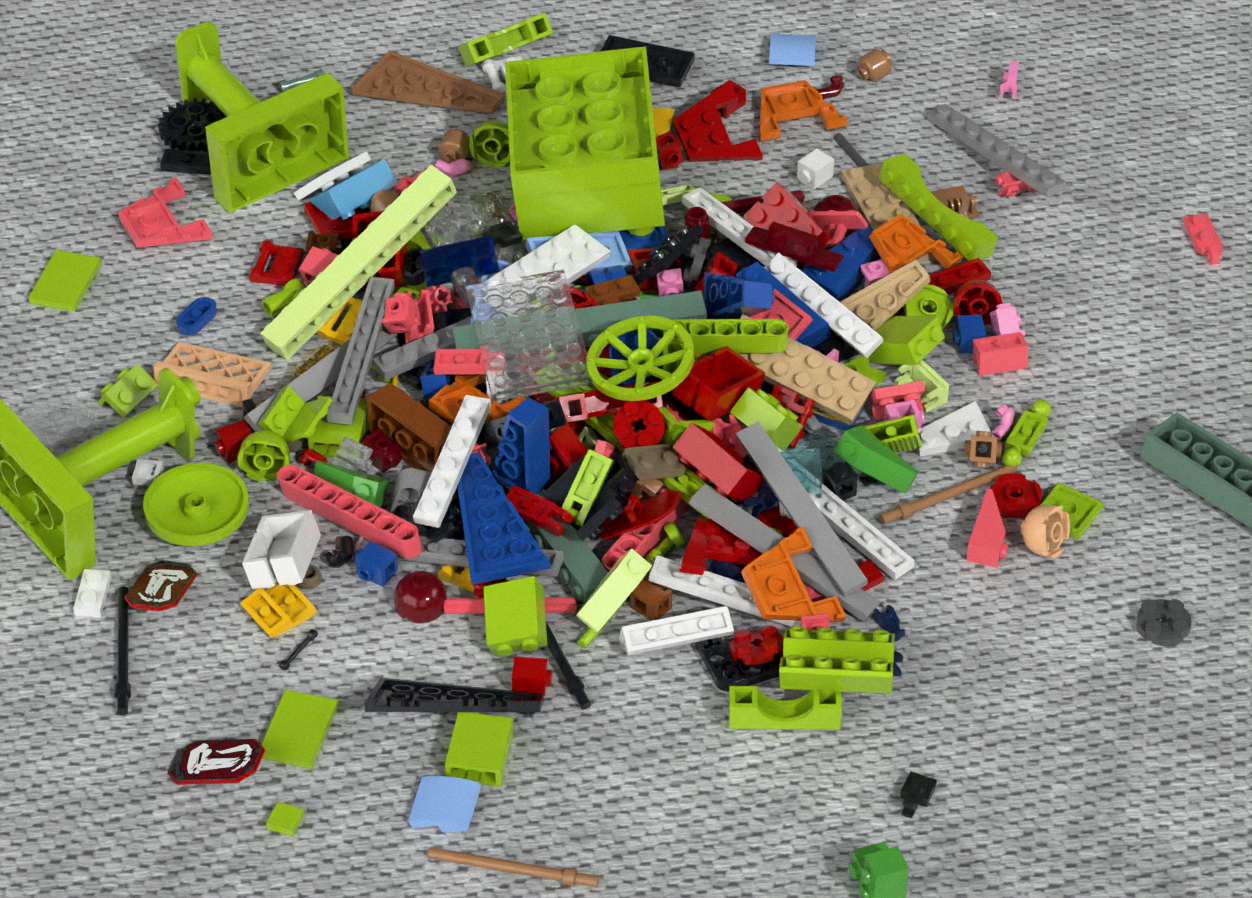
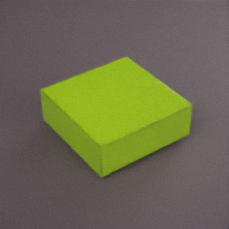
M277 802L266 822L267 829L293 837L305 815L304 809Z

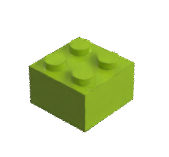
M748 387L730 411L731 414L746 426L759 421L774 445L784 451L803 427V425L796 421L799 416L790 409L784 408L779 404V400L760 388L755 391Z

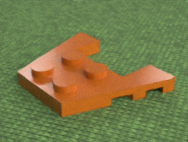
M806 80L761 88L760 142L781 138V130L777 122L820 115L826 129L847 126V117L844 114L839 115L836 112V107L831 103L827 104L822 99V95Z
M902 214L873 230L869 236L890 273L895 272L914 260L920 259L928 253H931L945 269L953 267L964 257L958 251L953 253L945 248L946 243L940 239L935 241L927 236L925 229Z
M458 374L455 376V382L451 385L446 384L429 399V409L453 425L466 395L487 398L491 400L492 405L485 422L507 416L509 412L526 398L521 395L501 405L475 388V386L486 381V374Z
M803 526L795 530L789 537L781 540L771 550L766 551L745 566L741 574L763 619L801 621V616L828 614L829 622H843L846 614L837 596L812 602L791 559L793 556L810 552L813 548Z

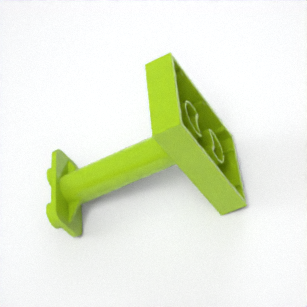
M209 21L195 27L185 29L176 37L175 50L183 103L184 100H188L191 103L194 98L201 102L203 98H206V101L211 100L227 116L206 126L205 129L214 199L228 213H232L349 159L343 86L329 73H325L261 102L222 63L218 29L215 24Z
M169 368L160 370L158 404L57 457L44 446L2 399L0 400V505L69 581L81 575L84 569H91L96 566L93 497L83 487L166 442L186 462L194 459L195 440L200 438V428L195 420V406L200 403V394L196 385L187 376L179 379Z

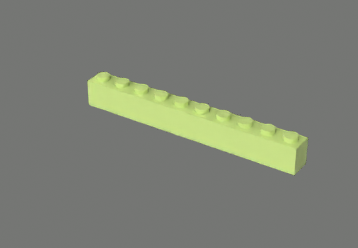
M432 165L421 172L418 178L408 188H405L401 195L392 204L388 205L378 218L372 221L357 238L353 239L350 245L341 254L337 255L324 271L316 276L314 281L301 290L299 295L289 305L285 306L272 322L265 326L260 334L266 345L285 360L290 359L370 277H373L457 193L452 179Z

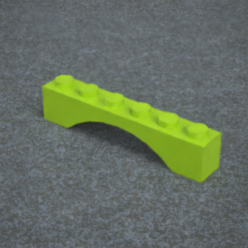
M904 153L884 160L878 179L968 261L976 258L982 260L993 254L999 237L983 223L962 216L941 203L925 185L921 176L920 166Z

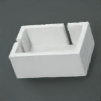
M312 510L262 516L256 529L257 533L254 534L242 562L252 589L271 588L277 583L279 585L302 583L321 537Z

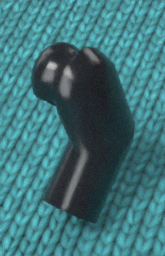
M417 367L401 373V378L405 383L417 390H422L421 378L418 376Z
M341 537L340 551L332 550L333 554L327 553L326 561L331 567L340 568L353 558L352 537Z

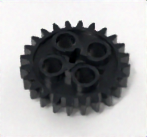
M194 98L191 103L188 100H184L183 105L177 102L176 108L168 107L169 112H163V118H159V134L161 140H164L165 146L170 145V149L178 147V150H204L208 152L205 127L227 116L212 101L207 103L206 98H203L201 102Z

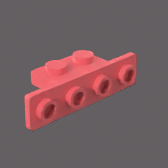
M809 210L810 214L832 236L822 247L823 249H832L843 241L847 229H867L868 226L862 215L855 210Z

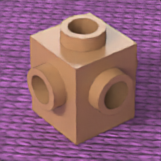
M976 431V436L971 435L970 440H965L964 456H969V461L974 462V467L989 468L990 463H996V458H1001L1002 443L997 442L998 437H992V432ZM980 444L987 446L985 454L978 452L977 449Z

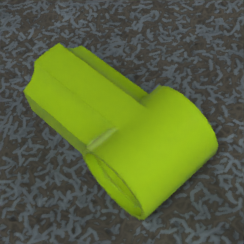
M295 278L285 285L284 290L262 299V306L266 314L270 318L278 316L283 308L289 305L299 295L301 290L307 286L302 280Z

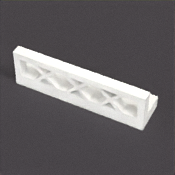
M724 606L623 626L619 640L621 645H625L628 656L733 635L734 629L728 607Z

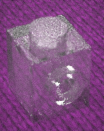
M345 436L337 447L330 464L367 473L373 462L369 459L373 450Z

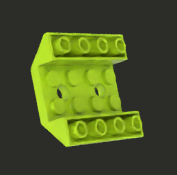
M793 626L790 629H785L783 657H781L779 667L780 689L892 694L895 634H891L886 630H874L873 633L861 632V630L853 628L846 629L845 631H834V629L828 627L806 630L802 626Z

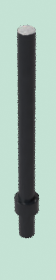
M124 586L118 588L117 683L114 686V696L117 699V713L119 715L128 714V699L131 697V684L128 683L129 603L124 599L129 589Z
M546 622L547 646L566 680L565 685L571 695L574 694L581 709H587L591 706V702L583 690L585 686L581 678L575 675Z

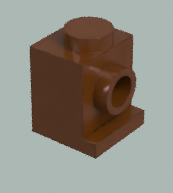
M309 231L306 243L307 255L312 246L319 249L326 248L338 255L344 251V241L340 240L338 233L314 234V231Z

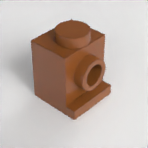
M644 578L630 594V608L650 621L659 620L672 609V591L670 589L663 591L658 585L652 584Z

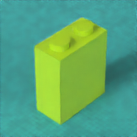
M891 316L876 330L884 341L869 358L873 364L917 365L945 338L937 317Z
M318 395L317 399H321L328 396ZM360 399L353 425L327 422V414L320 419L315 426L316 431L308 437L309 449H313L325 457L361 459V441L365 439L367 431L368 399Z
M535 576L484 586L486 643L495 655L505 657L512 655L513 652L523 650L534 651L538 647L547 646L544 587Z
M458 712L445 761L446 776L467 779L482 785L502 787L514 737L513 718L501 715L478 714L475 712Z

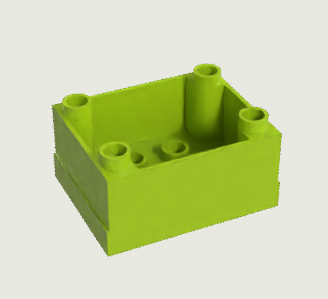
M646 46L505 62L510 173L519 232L523 235L522 241L533 237L557 236L575 224L586 233L627 230L631 235L646 236L652 233L655 227L665 226Z

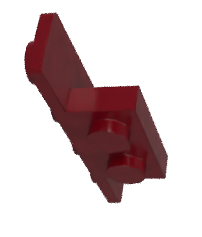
M772 222L769 230L754 226L745 237V243L776 254L779 252L782 256L831 272H835L843 261L842 254L817 247L818 236L777 222Z

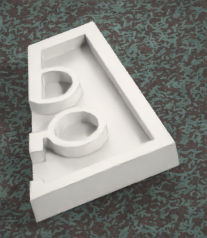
M364 152L314 179L294 192L296 198L301 200L319 189L325 191L335 185V180L339 183L350 177V172L354 175L365 168L363 164L371 160L368 153Z
M976 401L918 429L922 447H917L916 450L919 457L965 448V440H970L971 435L976 436V431H990Z

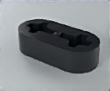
M414 248L405 253L402 272L407 285L417 286L422 284L427 277L428 260L424 249Z

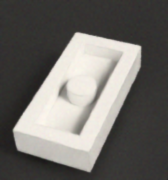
M84 569L73 608L74 615L101 617L111 581L110 571Z

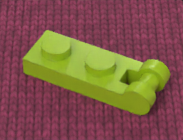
M588 449L562 506L564 510L569 511L573 515V519L576 521L575 524L581 527L586 524L591 509L614 462L613 459L591 449ZM575 501L583 504L580 511L573 508Z

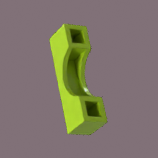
M544 12L505 29L470 40L458 48L465 66L470 67L486 59H491L553 34V30Z
M729 686V729L841 730L842 696L840 691L810 690L803 697L784 701L767 697L759 690L758 686Z

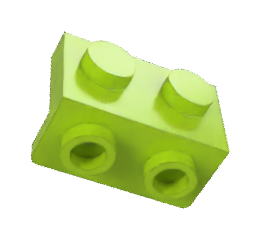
M138 364L131 370L126 367L117 376L119 381L115 384L110 382L102 389L100 393L103 396L98 403L102 406L107 402L124 418L150 395L159 384Z

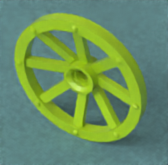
M637 316L615 323L594 340L587 354V369L594 386L605 395L624 401L648 400L673 390L683 382L693 367L695 350L690 334L679 323L660 316ZM647 328L667 331L651 351L647 349ZM638 329V349L634 351L617 338L626 332ZM675 336L684 345L683 350L658 357ZM610 343L628 360L599 358L606 345ZM683 359L673 373L658 368V366ZM597 367L627 370L605 380L599 374ZM650 375L662 379V381L644 387L645 378ZM633 376L637 377L635 388L616 386Z

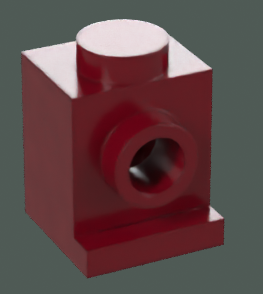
M378 428L361 441L362 458L382 473L396 467L402 460L401 446L384 435L381 428Z

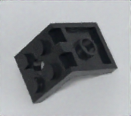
M581 456L544 492L558 507L562 508L585 458L584 456ZM604 481L586 524L583 527L575 524L579 529L575 534L582 541L587 538L592 541L605 529L602 524L607 519L612 522L624 511L621 506L626 500L608 487ZM575 501L573 508L580 511L583 504Z

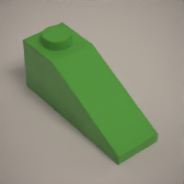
M862 425L846 430L834 449V452L854 468L903 493H907L919 473Z
M319 460L316 461L313 475L376 506L384 505L389 479Z

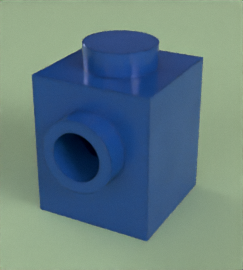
M982 314L957 316L956 330H953L954 345L958 344L960 354H973V339L986 337Z
M372 541L363 549H360L355 556L357 575L364 581H371L383 587L398 571L397 553Z

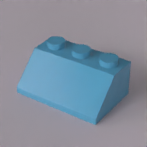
M383 159L314 196L310 201L332 220L340 216L342 220H345L355 214L353 209L358 206L361 209L370 206L371 199L377 192L391 190L398 182L386 160Z

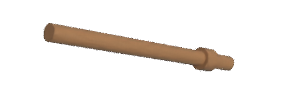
M1006 465L914 502L901 503L896 506V509L880 514V522L884 525L899 518L904 520L911 517L914 512L994 482L1001 475L1016 473L1017 468L1016 466Z
M430 847L428 854L430 859L562 881L563 885L568 886L579 884L597 888L599 885V876L579 873L577 869L565 867L564 870L434 847Z

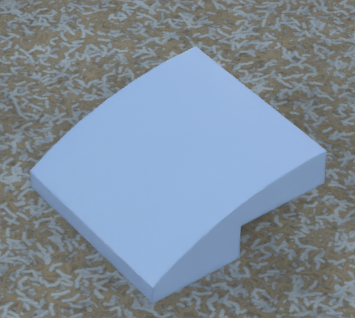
M771 33L769 64L814 66L816 35Z
M423 776L408 822L415 828L438 826L441 832L445 833L468 831L481 789L480 783L456 777Z

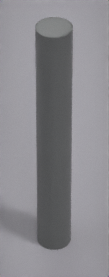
M841 133L834 135V140L858 167L868 165Z

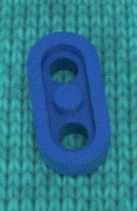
M200 297L194 300L178 315L176 319L178 331L183 335L198 333L216 316L217 307L215 300L209 297Z

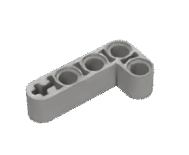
M406 468L399 473L392 491V514L398 517H406V519L412 518L432 472ZM458 486L451 499L455 503H460Z

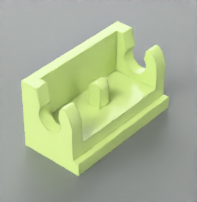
M921 360L917 365L903 364L898 369L900 373H906L895 379L896 385L919 381L924 382L925 392L920 397L923 411L928 412L948 402L949 384L925 361Z

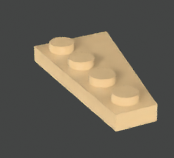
M914 260L840 301V303L876 331L930 282V276L920 263Z

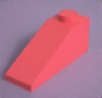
M987 488L968 543L966 561L998 568L1000 559L1006 558L1009 544L1004 543L1006 532L993 490Z

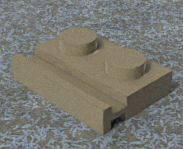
M668 444L624 448L622 458H627L628 466L640 481L683 476L686 470L685 465L675 452L669 450L670 446Z

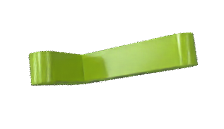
M781 319L673 320L688 331L693 341L695 353H714L726 346L736 353H781L788 347L789 327ZM675 336L663 350V355L683 350L684 345ZM683 359L663 365V370L673 373Z

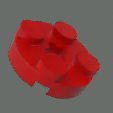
M644 400L627 401L614 416L613 430L615 438L623 448L659 445L665 434V423L662 412L654 404ZM639 420L643 421V425L646 426L645 430L640 429L638 433L634 432L633 423H637Z
M1008 473L999 476L996 483L991 484L990 489L993 490L1000 516L1003 518L1026 517L1033 508L1041 504L1042 490L1040 485L1034 479L1033 483L1025 479L1026 475L1020 473ZM1016 493L1019 497H1012L1011 494Z
M766 626L761 630L754 631L738 630L734 633V639L729 645L731 657L736 662L737 658L742 659L743 664L747 665L768 663L774 660V654H777L779 651L780 656L783 654L784 638L778 633L775 626Z

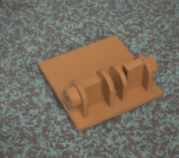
M963 185L931 191L941 203L956 213L969 219L980 217L975 208L978 205L977 197L971 194L968 195Z

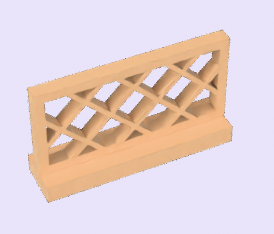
M178 342L163 362L157 361L154 365V380L159 384V371L169 368L179 379L184 376L189 377L196 385L201 398L243 407L242 401L251 399L254 391L268 374L271 363ZM181 351L191 353L185 356L179 355ZM208 357H209V358H214L213 360H209V361H205V362L202 360V359H205V358H208ZM197 361L196 364L186 365L188 362ZM236 363L237 365L227 367L225 364ZM219 366L221 368L213 371L209 370V368ZM253 368H258V369H260V370H258V371H253V372H250V371H249V369H253ZM241 371L244 373V374L237 375V376H233V375H232L233 373H237V372H241Z

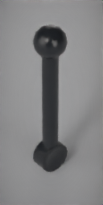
M311 629L306 639L286 660L280 662V669L288 670L294 658L311 640L313 641L317 637L318 631Z

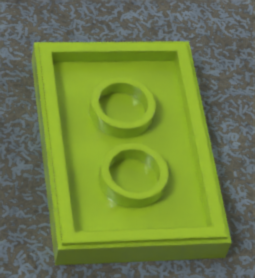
M55 250L28 297L29 304L76 312L102 265L101 258Z
M285 689L261 744L265 749L262 759L312 769L337 711L338 700Z

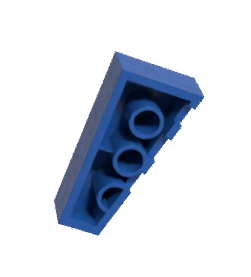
M867 226V229H858L829 250L843 255V261L835 272L823 270L813 265H808L801 271L815 277L818 285L839 302L848 298L856 287L858 288L864 278L860 266L878 261L881 258L869 238L875 229Z
M758 262L736 273L737 277L771 283L772 291L776 289L812 317L813 321L795 341L809 347H814L832 337L829 323Z
M704 272L703 300L707 319H740L743 314L750 317L771 309L774 302L771 283L732 275Z
M527 397L507 414L502 432L504 438L499 443L498 449L500 453L495 458L494 464L496 467L492 470V474L497 481L510 489L516 485L537 495L550 484L549 409L542 403Z

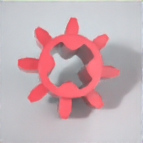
M443 283L427 285L426 289L429 290L432 313L447 311L446 305L453 302L450 295L451 290L443 287Z

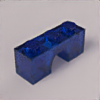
M493 235L420 250L427 287L451 283L452 273L463 267L472 268L475 271L476 277L500 272Z

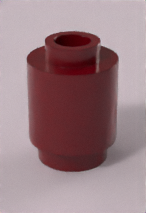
M701 207L690 208L685 215V226L688 225L691 228L699 223L704 232L697 239H701V237L707 239L709 236V216L706 210Z

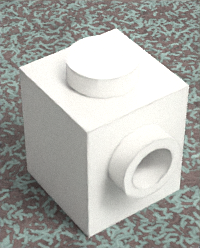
M815 149L798 161L797 179L813 189H816L833 177L834 159L819 149Z

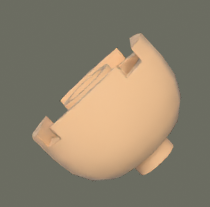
M1040 505L1033 508L1025 520H1023L1021 524L1023 540L1027 548L1036 555L1057 558L1064 550V548H1058L1063 540H1068L1070 520L1068 513L1062 511V506Z

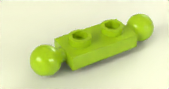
M1036 400L1031 406V412L1024 410L1005 442V451L1001 457L1002 463L1005 466L1018 467L1022 462V456H1030L1048 425L1049 418L1047 417L1051 413V405L1046 400Z

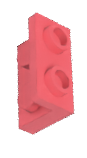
M919 381L874 389L869 396L874 421L884 420L885 405L915 400L918 409L923 411L920 397L925 392L924 382Z

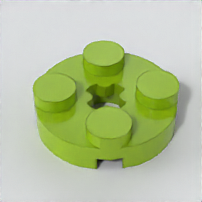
M929 284L903 306L905 316H936L941 329L949 324L954 308L953 303H950V300L947 298L948 294L943 289ZM927 304L931 305V310L935 312L928 313L923 307H926Z

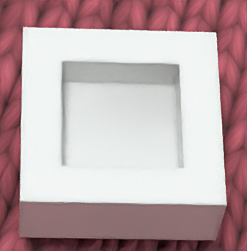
M137 459L132 475L133 485L150 486L163 473V461Z

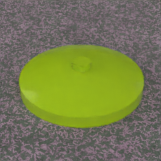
M190 463L177 466L161 474L148 487L143 500L145 520L152 532L167 542L182 546L212 544L230 536L243 524L249 512L248 490L240 476L226 467L212 463Z

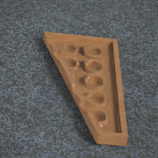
M390 50L352 87V95L490 114H493L505 102V94Z

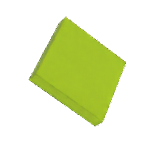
M1059 482L1040 504L1062 506V511L1067 512L1069 515V536L1076 540L1082 537L1104 508L1103 502Z

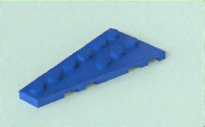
M480 453L471 454L457 486L472 585L552 569L549 559L541 551L538 542L530 534L525 522L511 501L506 497L504 490L493 477L491 470Z

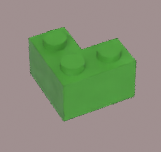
M884 841L853 850L849 871L852 879H857L860 884L861 898H906L909 868L898 846L888 848Z

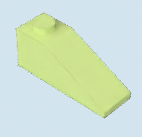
M633 549L627 551L619 557L576 616L597 633L637 587L652 565Z

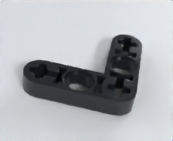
M721 637L709 639L711 640V647H709L707 640L695 642V647L715 685L722 691H729V686H750L779 677L780 665L774 661L780 663L781 657H783V654L780 656V651L773 655V661L764 664L747 665L743 664V660L734 662ZM718 655L723 657L724 660L721 662H713L710 660V658L712 656ZM754 667L759 669L760 672L749 674L745 670ZM723 670H725L727 677L731 680H727L726 677H723Z

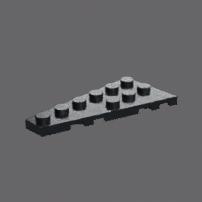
M380 678L365 701V712H433L440 715L448 714L449 712H520L521 714L532 715L541 711L544 703V694Z

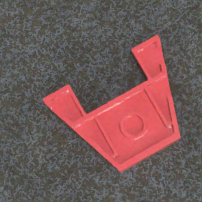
M176 177L169 180V185L163 189L158 187L153 190V195L147 199L140 198L118 212L119 220L137 248L213 239L212 231L204 219L179 226L165 204L185 197L184 188Z

